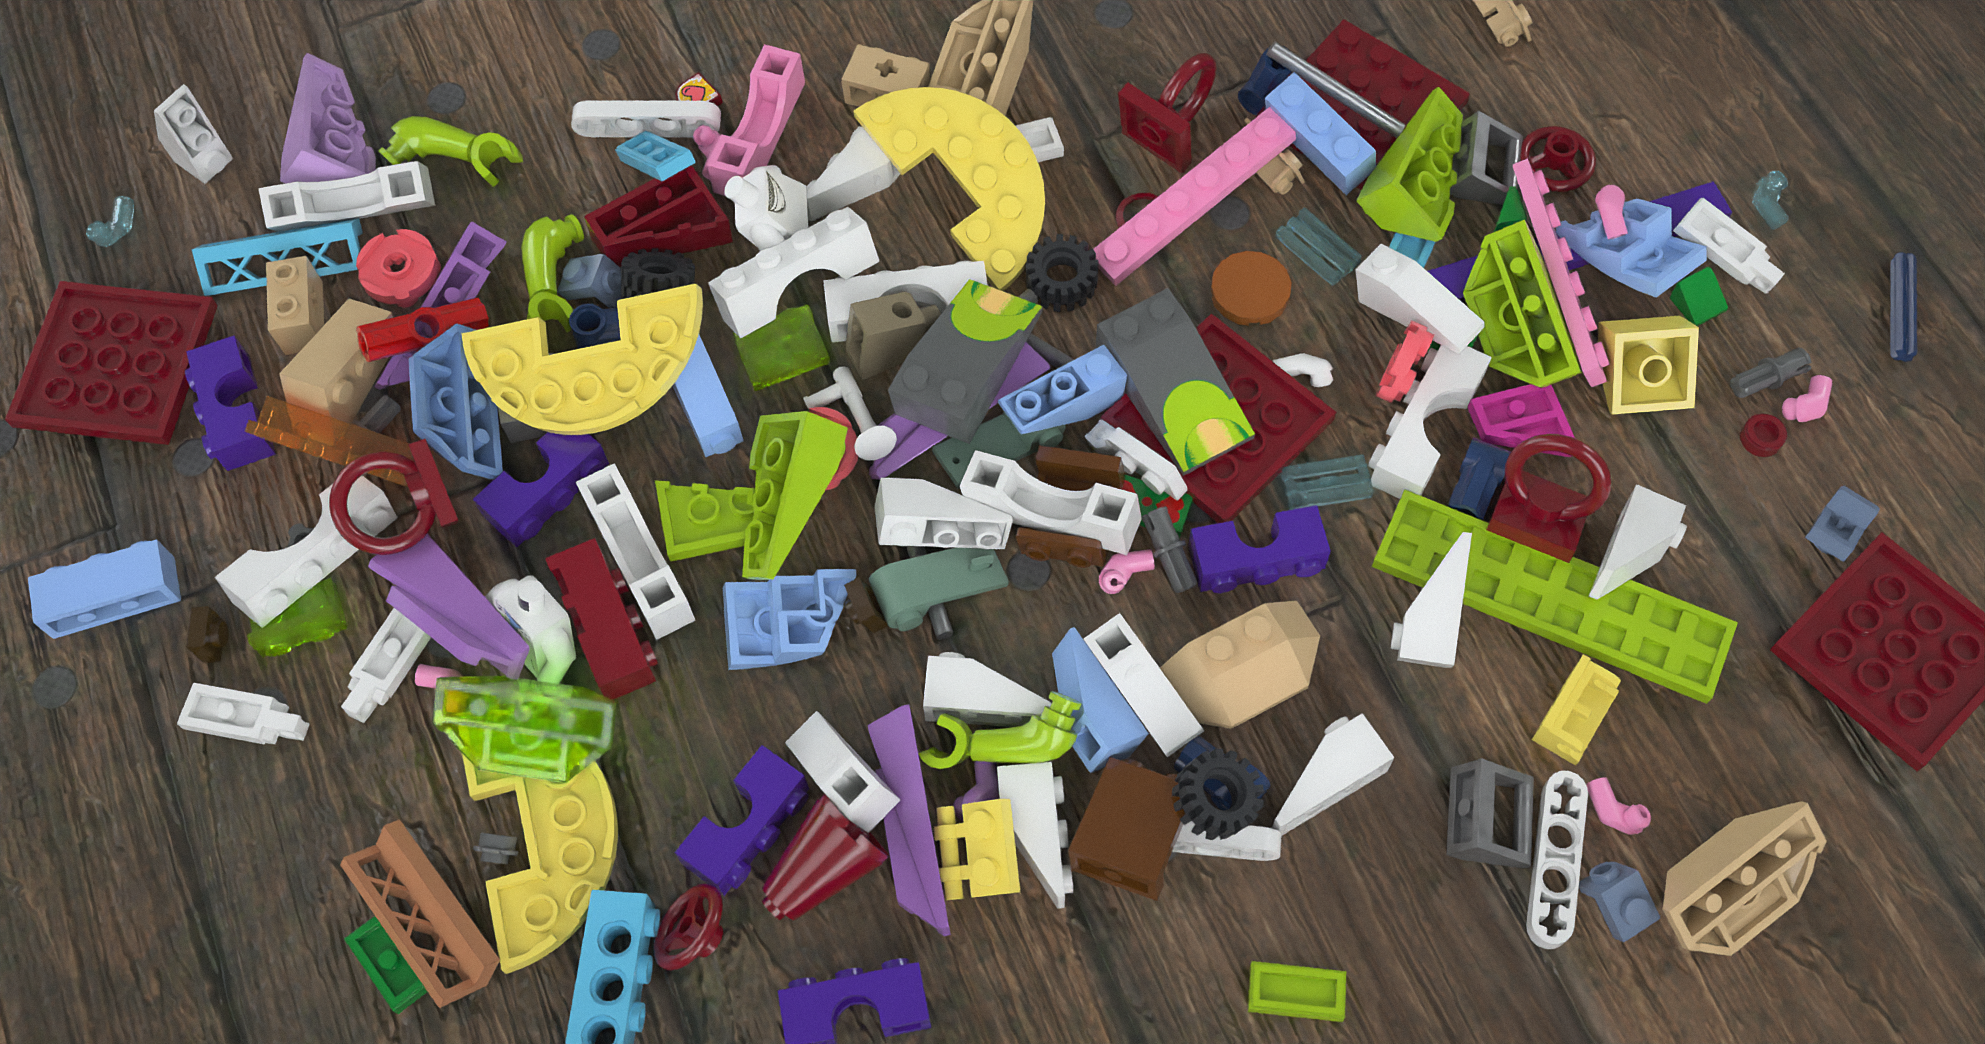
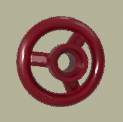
M1560 126L1542 127L1529 133L1522 141L1520 161L1528 159L1534 172H1536L1535 169L1549 167L1553 170H1560L1569 178L1568 180H1553L1545 177L1549 191L1568 192L1578 189L1589 181L1595 171V152L1590 143L1576 131ZM1548 138L1543 152L1529 157L1532 146L1538 141ZM1578 149L1584 159L1582 171L1576 167L1573 160Z
M710 884L696 885L680 895L667 910L660 922L653 945L654 957L659 966L666 970H677L685 967L698 956L701 958L709 956L718 947L723 936V927L719 924L723 911V900L720 891L715 886ZM704 898H707L709 902L707 916L702 904ZM685 911V915L679 921L677 928L674 931H672L675 923L677 922L681 914ZM686 948L679 954L673 956L668 954L672 950Z

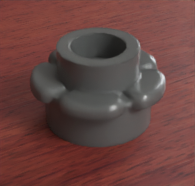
M480 833L478 846H473L474 851H482L480 861L508 864L510 855L517 856L519 851H515L517 837Z

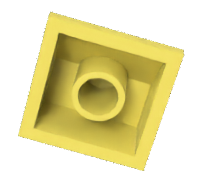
M1682 316L1599 322L1598 342H1602L1610 365L1603 367L1608 382L1602 383L1609 412L1611 414L1694 408L1699 327Z

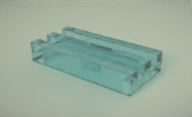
M1305 207L1299 211L1296 218L1293 216L1288 220L1285 227L1282 225L1276 231L1275 237L1331 286H1334L1361 262V254ZM1296 232L1306 242H1308L1311 245V249L1308 246H1306L1302 241H1300L1295 235H1293V233ZM1319 256H1321V257L1324 256V257H1325L1327 260H1329L1334 266H1336V267L1338 268V270H1337V271L1334 270L1329 264H1327V263H1326L1322 258H1320Z
M1364 454L1286 466L1280 473L1281 479L1285 484V495L1289 499V510L1314 505L1323 506L1372 498L1374 493ZM1358 469L1359 472L1338 477H1321L1319 480L1294 482V479Z

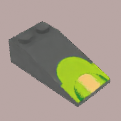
M969 279L909 353L890 385L888 392L895 415L970 444L1042 314L1043 306Z
M1169 288L1097 324L1096 348L1105 345L1126 372L1125 393L1183 476L1255 437L1253 429L1193 322Z

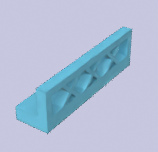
M355 218L203 244L192 249L204 296L267 286L266 277H258L245 268L252 256L258 254L271 261L286 259L293 248L301 247L315 256L311 264L319 276L358 270L356 262L361 249L357 236L361 235L363 231L360 219ZM347 239L353 262L338 264L324 255L332 242ZM324 243L319 251L311 246ZM284 250L280 258L271 253ZM244 257L240 264L232 260L235 258ZM320 260L329 265L315 268ZM222 261L236 270L228 283L213 285L208 263ZM241 274L249 279L237 281Z

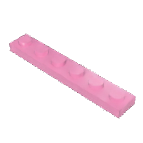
M1270 107L1267 108L1096 246L1094 251L1096 253V260L1098 259V268L1115 286L1118 285L1296 140V132Z
M1525 159L1512 166L1582 371L1590 386L1594 387L1608 382L1603 367L1610 365L1602 342L1594 344L1591 331L1598 328L1590 307L1582 308L1578 296L1584 295L1585 291L1578 272H1569L1566 262L1573 260V256L1566 238L1558 239L1554 228L1561 226V222L1554 204L1546 205L1543 195L1550 191L1542 170L1534 172L1529 160Z

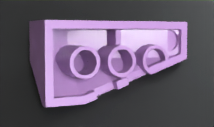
M309 53L303 59L282 152L280 181L286 184L292 182L333 181L357 177L375 171L376 156L373 148L365 145L362 135L366 130L363 122L356 120L351 108L355 101L343 69Z

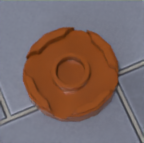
M1239 252L1221 261L1214 271L1211 284L1212 300L1215 308L1232 322L1249 326V323L1260 322L1259 325L1267 324L1282 315L1287 307L1292 282L1287 269L1276 258L1263 252Z

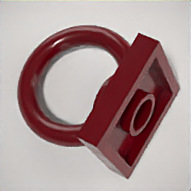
M1199 53L1189 58L1170 78L1158 101L1129 82L1118 93L1122 134L1181 174L1192 163L1189 122L1198 113L1211 91L1216 76L1215 59L1208 53ZM1201 70L1194 91L1181 110L1177 112L1172 107L1176 98L1186 83Z
M1543 434L1524 440L1512 450L1505 464V483L1486 530L1570 563L1576 551L1587 516L1599 510L1609 497L1611 474L1606 462L1591 446L1570 436ZM1554 451L1565 453L1580 460L1589 469L1593 478V488L1590 494L1586 496L1523 471V466L1530 457L1541 452Z
M426 439L408 444L414 461L406 456L392 452L369 453L351 461L338 474L331 488L329 510L335 528L349 544L371 554H396L410 549L420 542L429 532L436 516L442 529L458 523V518ZM377 469H390L403 474L418 510L415 521L406 531L388 538L374 537L361 531L352 521L347 507L348 495L355 481L365 473Z

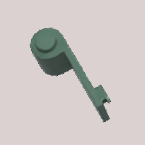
M1004 412L1002 415L980 424L970 444L952 437L933 446L932 452L957 489H959L975 450L1018 461L1037 452L1039 445L1047 447L1057 446L1063 439L1066 424L1021 435Z
M952 548L893 562L877 569L869 577L870 586L887 625L890 628H898L900 631L912 630L923 622L922 617L925 616L932 605L1007 587L1009 584L995 550L981 548Z

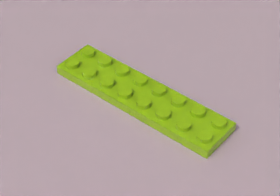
M1404 489L1371 567L1424 588L1462 532L1472 533L1462 604L1705 704L1713 698L1738 622L1633 580H1628L1598 600L1594 599L1589 594L1600 567L1572 557L1570 563H1567L1487 531L1488 522Z

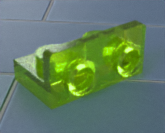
M809 305L786 309L780 315H777L775 320L742 338L735 332L733 333L738 354L754 391L830 363L829 354L816 328Z
M331 578L318 582L263 628L249 617L252 632L247 634L248 643L264 658L267 656L284 655L290 652L293 647L310 641H325L331 638L334 633L347 629L337 585Z

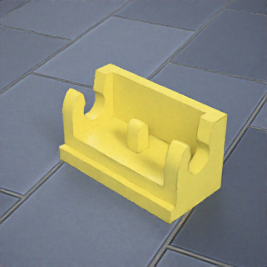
M1583 654L1569 674L1532 740L1576 766L1619 692L1616 688L1621 680L1615 674L1592 662L1591 658Z

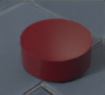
M1770 414L1753 415L1747 420L1740 431V441L1743 447L1749 453L1758 457L1775 455L1787 440L1785 425L1778 418Z

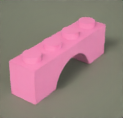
M764 44L750 73V90L743 118L733 135L726 136L721 134L707 163L714 193L725 196V186L732 177L740 176L743 178L750 174L754 168L767 166L805 84L799 53Z

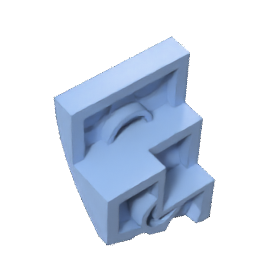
M1638 198L1624 202L1622 215L1628 234L1621 237L1607 239L1599 210L1592 212L1591 219L1572 225L1565 220L1561 221V226L1556 227V234L1560 238L1565 237L1569 247L1598 270L1620 283L1656 298L1707 260V246L1672 236L1670 207Z
M817 569L813 576H775L773 580L768 582H725L722 589L728 670L775 666L822 655L825 652L833 628L848 595L844 585L856 578V569Z

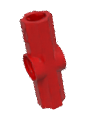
M479 297L435 308L421 307L410 314L357 326L358 344L362 355L368 363L412 351L418 352L456 323L475 330L489 328V317ZM417 321L427 323L432 329V337L425 338L420 336L415 330L414 323Z

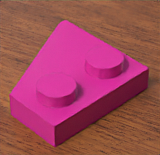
M1530 384L1473 398L1468 404L1469 412L1481 440L1490 444L1515 448L1524 440L1543 434H1560L1575 438L1552 385L1539 388ZM1554 451L1541 452V453H1547V454H1553V455H1559V456H1565V457H1573V456H1571V455H1568V454H1565V453H1561V452H1554Z

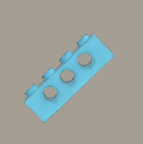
M591 890L565 1044H595L597 1035L607 1028H614L616 1031L613 1044H634L635 1032L642 1031L646 1011L645 1003L640 1002L643 984H649L653 969V958L651 955H648L650 937L657 936L660 925V911L655 909V904L647 894ZM623 934L631 935V943L624 952L619 954L611 953V944L615 938ZM613 981H623L624 988L621 995L613 1001H604L603 992L606 986Z

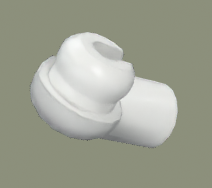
M1302 353L1272 360L1290 376L1310 375V383L1314 387L1327 386L1333 381L1330 372L1333 368L1325 359Z

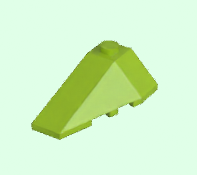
M1440 87L1431 92L1369 175L1356 200L1363 211L1381 229L1435 242L1443 239L1454 214L1455 203L1449 199L1450 187L1457 184L1458 174L1452 170L1453 155L1460 151L1463 114Z
M808 411L760 416L750 454L749 468L756 471L755 489L749 490L747 504L754 506L753 521L745 530L743 578L752 580L774 579L839 467L840 460L845 452V438L848 427Z

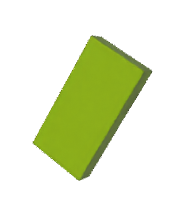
M1251 962L1247 1012L1337 1022L1344 1021L1346 971Z

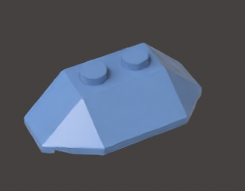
M456 323L408 359L413 432L421 440L426 439L428 446L435 453L462 472L494 480L503 472L498 408L491 401L492 398L486 393L481 383L477 382L466 359L461 333L475 331V329Z

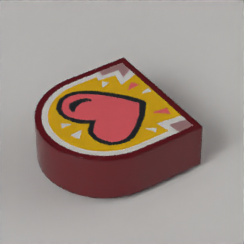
M700 72L682 82L676 90L677 101H708L716 106L723 104L721 95Z

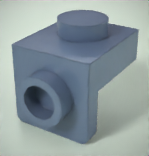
M605 254L570 258L563 270V277L557 292L566 300L596 297L608 308H616L617 300H620L622 297L621 268Z
M1841 486L1820 512L1805 538L1814 543L1821 552L1833 555L1844 562L1852 553L1863 532L1876 517L1880 508L1846 486Z
M1614 861L1604 862L1592 868L1589 876L1579 882L1580 892L1595 899L1613 938L1619 941H1627L1661 919L1644 881L1636 869Z

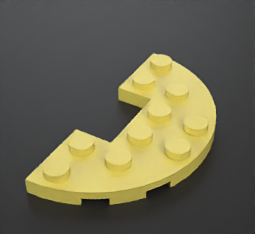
M921 87L894 91L879 96L854 110L856 120L901 175H904L932 153L936 155L979 208L950 230L951 236L972 262L984 261L986 278L993 288L1000 291L1006 290L1026 267L1029 252L1033 253V246L1038 242L1042 231L1045 209L1044 183L1041 170L1033 150L1020 130L1006 116L986 102L965 93L943 88Z
M691 284L617 300L621 337L619 341L549 355L546 322L536 317L461 333L464 352L474 378L477 382L481 383L486 393L492 398L491 401L520 422L542 431L562 435H584L609 430L634 419L653 406L667 393L686 367L700 330L703 308L702 288L697 284Z
M471 710L455 714L470 797L474 801L516 790L531 869L485 881L501 970L508 974L522 969L556 950L586 921L591 890L604 891L611 876L618 842L617 813L611 789L603 772L592 755L570 733L541 717L537 719L528 715L514 713L513 710Z

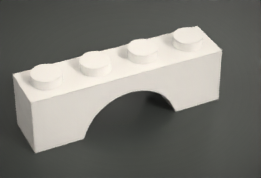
M418 161L379 167L371 173L347 179L323 182H292L258 188L266 228L278 232L435 206L428 167Z
M849 207L830 213L826 219L807 229L795 232L791 238L780 244L760 251L756 257L745 263L725 270L719 277L711 280L708 284L723 321L742 338L776 319L779 298L786 286L798 275L812 269L821 268L832 270L838 273L844 280H847L880 261L867 222Z
M960 261L953 265L937 267L920 266L912 270L896 272L884 270L871 275L851 277L847 280H844L841 276L835 279L823 280L828 325L832 342L846 341L850 304L908 292L912 294L917 305L927 307L935 304L942 314L969 279L987 285L984 261Z
M1443 345L1440 346L1439 350L1433 348L1429 350L1420 369L1426 373L1421 382L1414 379L1403 402L1409 404L1405 413L1402 414L1397 411L1388 426L1386 434L1392 437L1387 446L1378 444L1372 455L1368 467L1373 468L1374 472L1369 485L1399 499L1404 489L1417 495H1422L1441 455L1428 441L1423 421L1431 414L1443 409H1467L1492 357L1468 346L1460 354Z
M975 450L960 484L963 496L1012 515V523L1044 532L1096 539L1101 541L1103 549L1124 555L1128 554L1142 519L1136 493L1095 483L1092 488L1084 491H1069L1056 488L1032 477L1014 460Z
M615 463L577 481L576 484L656 640L695 621L684 593L669 565H667Z
M363 476L355 481L350 489L347 500L349 515L361 531L375 537L398 517L385 493ZM332 485L319 494L322 502V514L316 527L304 539L278 551L262 552L250 549L215 577L231 602L262 628L359 550L349 544L339 534L333 524L329 510V497Z

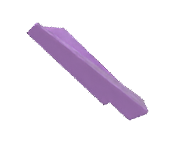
M471 221L421 307L435 308L475 298L490 273L486 268L507 242ZM422 321L414 323L415 330L420 336L425 338L432 337V329L427 323ZM417 351L392 356L374 387L380 390L387 386L410 381L408 359Z
M1027 342L1024 344L990 408L996 405L999 399L1020 389L1051 368L1048 362ZM894 413L878 424V426H887L896 433L897 441L895 447L885 457L874 460L873 466L869 469V475L872 479L878 480L887 477L948 435Z
M428 533L410 549L396 554L376 555L370 560L368 567L396 585L391 586L386 602L460 661L476 666L480 660H487L504 673L507 678L518 680L529 652V645Z
M907 704L868 725L869 734L882 768L877 769L876 774L900 799L884 817L896 896L900 907L911 914L914 913L929 923L941 935L947 936L951 934L910 705Z

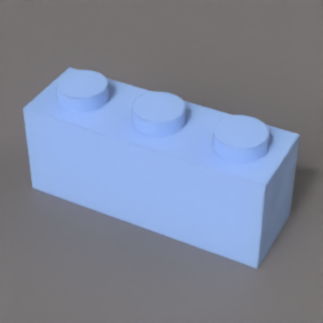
M1295 72L1265 97L1266 109L1270 107L1296 132V140L1293 144L1345 195L1350 193L1375 169L1376 150Z
M157 539L153 541H139L132 544L129 548L109 554H95L85 561L68 566H54L47 569L44 573L28 577L33 623L53 639L181 601L175 558Z

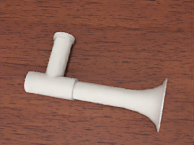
M837 368L833 373L835 384L809 397H803L808 409L824 407L843 397L861 431L854 445L855 453L864 460H877L885 457L895 447L897 441L896 433L887 426H877L874 423L849 368Z

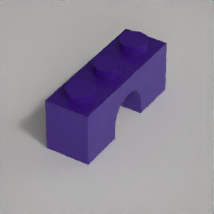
M231 336L186 351L190 368L185 369V375L191 389L197 393L198 401L193 403V407L199 422L205 425L207 434L202 436V443L209 458H217L223 467L229 471L276 455L268 423L253 402L231 407L238 396L258 388L250 356L237 338Z
M547 432L536 442L545 462L549 464L545 475L537 481L521 483L503 471L473 498L482 516L516 547L525 540L537 535L544 522L555 512L565 509L572 502L574 495L580 491L576 484L577 481L604 469L609 464L601 444L589 434L562 435Z
M1317 505L1275 513L1271 527L1273 543L1263 548H1254L1244 544L1236 533L1233 521L1191 528L1188 548L1200 592L1212 590L1214 593H1225L1241 584L1254 582L1256 585H1267L1277 581L1280 577L1294 574L1298 577H1309L1325 569L1331 550Z
M761 745L734 779L739 793L752 802V810L746 821L733 828H723L717 826L704 816L675 851L683 866L707 884L715 886L723 896L726 895L731 887L736 889L746 880L751 871L749 864L760 851L766 852L773 846L780 834V829H778L789 814L795 816L803 808L809 796L807 793L809 786L805 775L763 745Z
M900 958L884 962L881 965V970L863 973L862 968H850L835 973L836 979L817 982V979L814 977H806L789 982L788 989L778 990L785 1044H838L836 1034L837 1020L845 1009L857 1004L868 1005L879 1013L881 1028L885 1037L931 1028L919 962L910 964L909 959Z

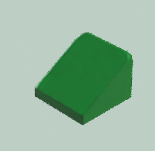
M1516 186L1509 187L1494 232L1522 220L1527 221L1528 217Z
M1710 266L1678 282L1669 297L1684 317L1696 326L1726 312L1728 309L1715 273Z

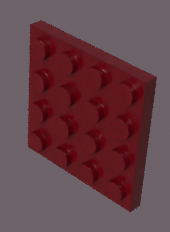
M1345 19L1338 24L1306 60L1404 123L1405 127L1434 89L1440 87L1459 111L1468 103L1471 94ZM1300 77L1376 150L1377 166L1397 138ZM1264 107L1258 112L1256 117L1264 112ZM1291 143V144L1289 145V146L1292 147L1293 149H1295V150H1297L1298 152H1300V153H1302L1303 155H1305V154H1304L1301 150H1299L1293 143ZM1367 177L1366 179H1364V180H1363L1358 186H1356V187H1357L1358 189L1362 190V188H1363L1364 184L1366 183L1368 177Z
M59 281L5 421L13 428L169 445L190 386L185 375V369L190 368L186 351L204 346L218 307L217 303L212 297Z
M1211 313L1196 327V330L1253 429L1255 437L1184 476L1178 468L1177 470L1187 486L1185 493L1193 498V503L1217 523L1232 521L1334 421L1336 411ZM1124 394L1100 417V419L1115 429L1121 428L1175 465L1127 394Z
M1883 532L1871 542L1770 649L1772 653L1917 772L1926 766L1985 700V612Z

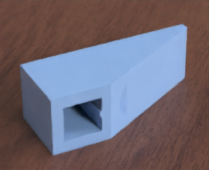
M1102 345L998 400V404L1021 435L1083 421L1112 407L1123 396L1127 374L1106 346Z
M1071 628L1053 651L1052 657L1058 693L1081 703L1080 709L1073 710L1071 715L1075 717L1072 730L1078 733L1072 747L1089 772L1093 773L1105 768L1109 757L1118 760L1130 757L1149 733L1076 628Z

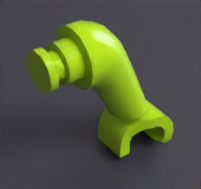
M411 116L395 123L391 129L396 134L388 141L391 145L387 149L381 147L378 150L392 165L401 164L405 159L411 161L417 154L422 159L426 155H441L472 163L477 172L492 187H495L500 181L490 172L491 163L500 157H506L511 163L523 162L522 154L518 148L498 133L489 132L476 136L447 123L419 116Z
M573 214L565 216V222L561 219L552 221L549 217H543L534 221L526 230L521 245L530 299L527 319L539 317L543 321L550 319L558 320L566 332L572 330L569 319L573 309L565 299L557 296L556 264L559 258L564 257L565 248L572 245V240L576 243L584 240L581 224Z
M1051 691L1048 697L1052 700L1051 706L1044 707L1041 717L1032 715L1030 721L1023 726L976 730L974 734H972L967 723L948 713L940 714L937 725L953 732L956 737L955 750L952 754H946L933 747L918 754L924 763L937 769L955 766L969 758V756H971L972 761L1015 764L1049 762L1060 758L1075 743L1078 733L1072 730L1075 717L1071 715L1073 710L1080 709L1081 703L1066 695Z

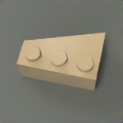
M349 298L281 371L279 375L295 434L331 446H335L344 437L388 358L367 363L358 344L356 328L360 325L393 318L392 312Z

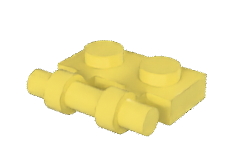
M995 799L962 804L964 823L956 824L954 806L936 808L938 826L934 827L935 841H940L942 868H939L941 882H944L945 901L964 899L962 880L967 879L970 880L971 898L1020 892L1011 800ZM959 838H965L968 865L960 866Z

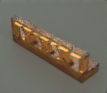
M270 396L266 397L258 421L248 420L244 431L255 437L344 467L358 457L375 452L397 453L414 461L408 446L409 443ZM377 469L365 473L408 488L404 475L397 471Z

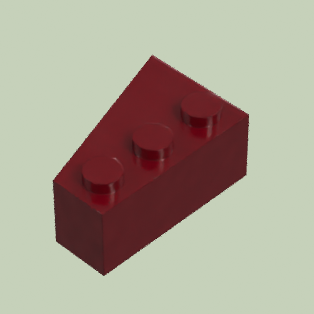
M692 165L664 181L654 178L584 216L590 237L599 252L605 254L619 267H621L624 257H628V254L631 252L638 254V250L645 249L647 252H651V248H659V252H665V249L672 250V254L675 255L678 252L683 254L733 243L729 219Z
M596 538L545 558L550 571L559 584L565 608L570 612L578 633L577 637L597 685L606 701H612L657 682L651 669L652 666L658 664L649 640L641 643L636 630L643 627L642 621L634 603L626 606L622 597L623 593L629 591L619 567L611 570Z

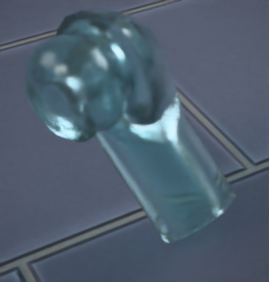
M1775 170L1771 171L1767 177H1761L1757 182L1752 197L1754 207L1772 230L1781 227L1789 219V216L1778 203L1781 190L1787 187L1788 180L1783 173Z
M126 196L115 197L111 219L106 224L101 221L91 223L86 231L88 239L96 242L97 246L108 247L130 232L135 202Z

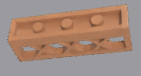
M400 819L383 826L376 845L343 857L340 866L439 1008L487 986L500 961L499 957ZM378 860L387 873L386 880L367 876L360 866ZM387 895L406 900L412 908L410 916L391 911L385 902ZM412 930L431 935L436 942L435 951L416 947L410 938ZM437 966L455 970L463 982L446 989L435 974Z

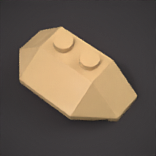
M981 0L953 20L928 87L949 89L971 95L986 102L1005 116L1029 51L1033 0Z
M1298 601L1264 603L1188 642L1165 662L1160 669L1198 723L1232 729L1308 689L1320 635Z
M1800 801L1735 818L1667 871L1663 911L1684 949L1731 956L1799 902L1813 872L1817 853H1822L1827 842L1808 803Z

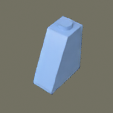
M698 334L694 350L687 365L672 386L705 457H708L715 453L723 454L730 451L736 444L743 442V437L732 407L702 339Z

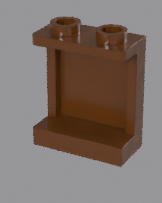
M1039 445L1035 459L1039 471L1037 479L1056 488L1069 491H1084L1092 488L1095 483L1121 490L1123 488L1126 475L1122 457ZM1028 527L1018 528L1016 533L1021 554H1025L1033 560L1047 561L1051 558L1067 561L1069 564L1080 568H1087L1091 565L1104 567L1108 550L1102 548L1101 541L1044 532Z
M1109 757L1069 847L1068 853L1071 870L1158 901L1164 886V870L1183 827L1180 818L1186 815L1184 809L1175 812L1173 806L1180 799V797L1172 796V788L1178 784L1174 781L1177 775H1163L1148 770L1143 764L1135 760L1125 759L1121 761Z

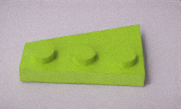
M655 480L667 555L670 562L744 546L745 530L753 521L754 506L747 504L748 491L752 488L735 487L733 490L709 488L708 484L692 483V487L671 485L670 481Z

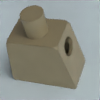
M908 292L850 304L845 349L861 379H867L904 363L909 353L941 315L938 307L933 304L919 309L912 294Z

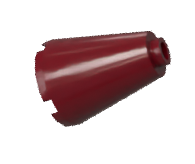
M824 793L816 800L762 886V890L766 895L762 903L780 921L785 916L795 921L881 866L889 857V854L871 832H866L849 820Z

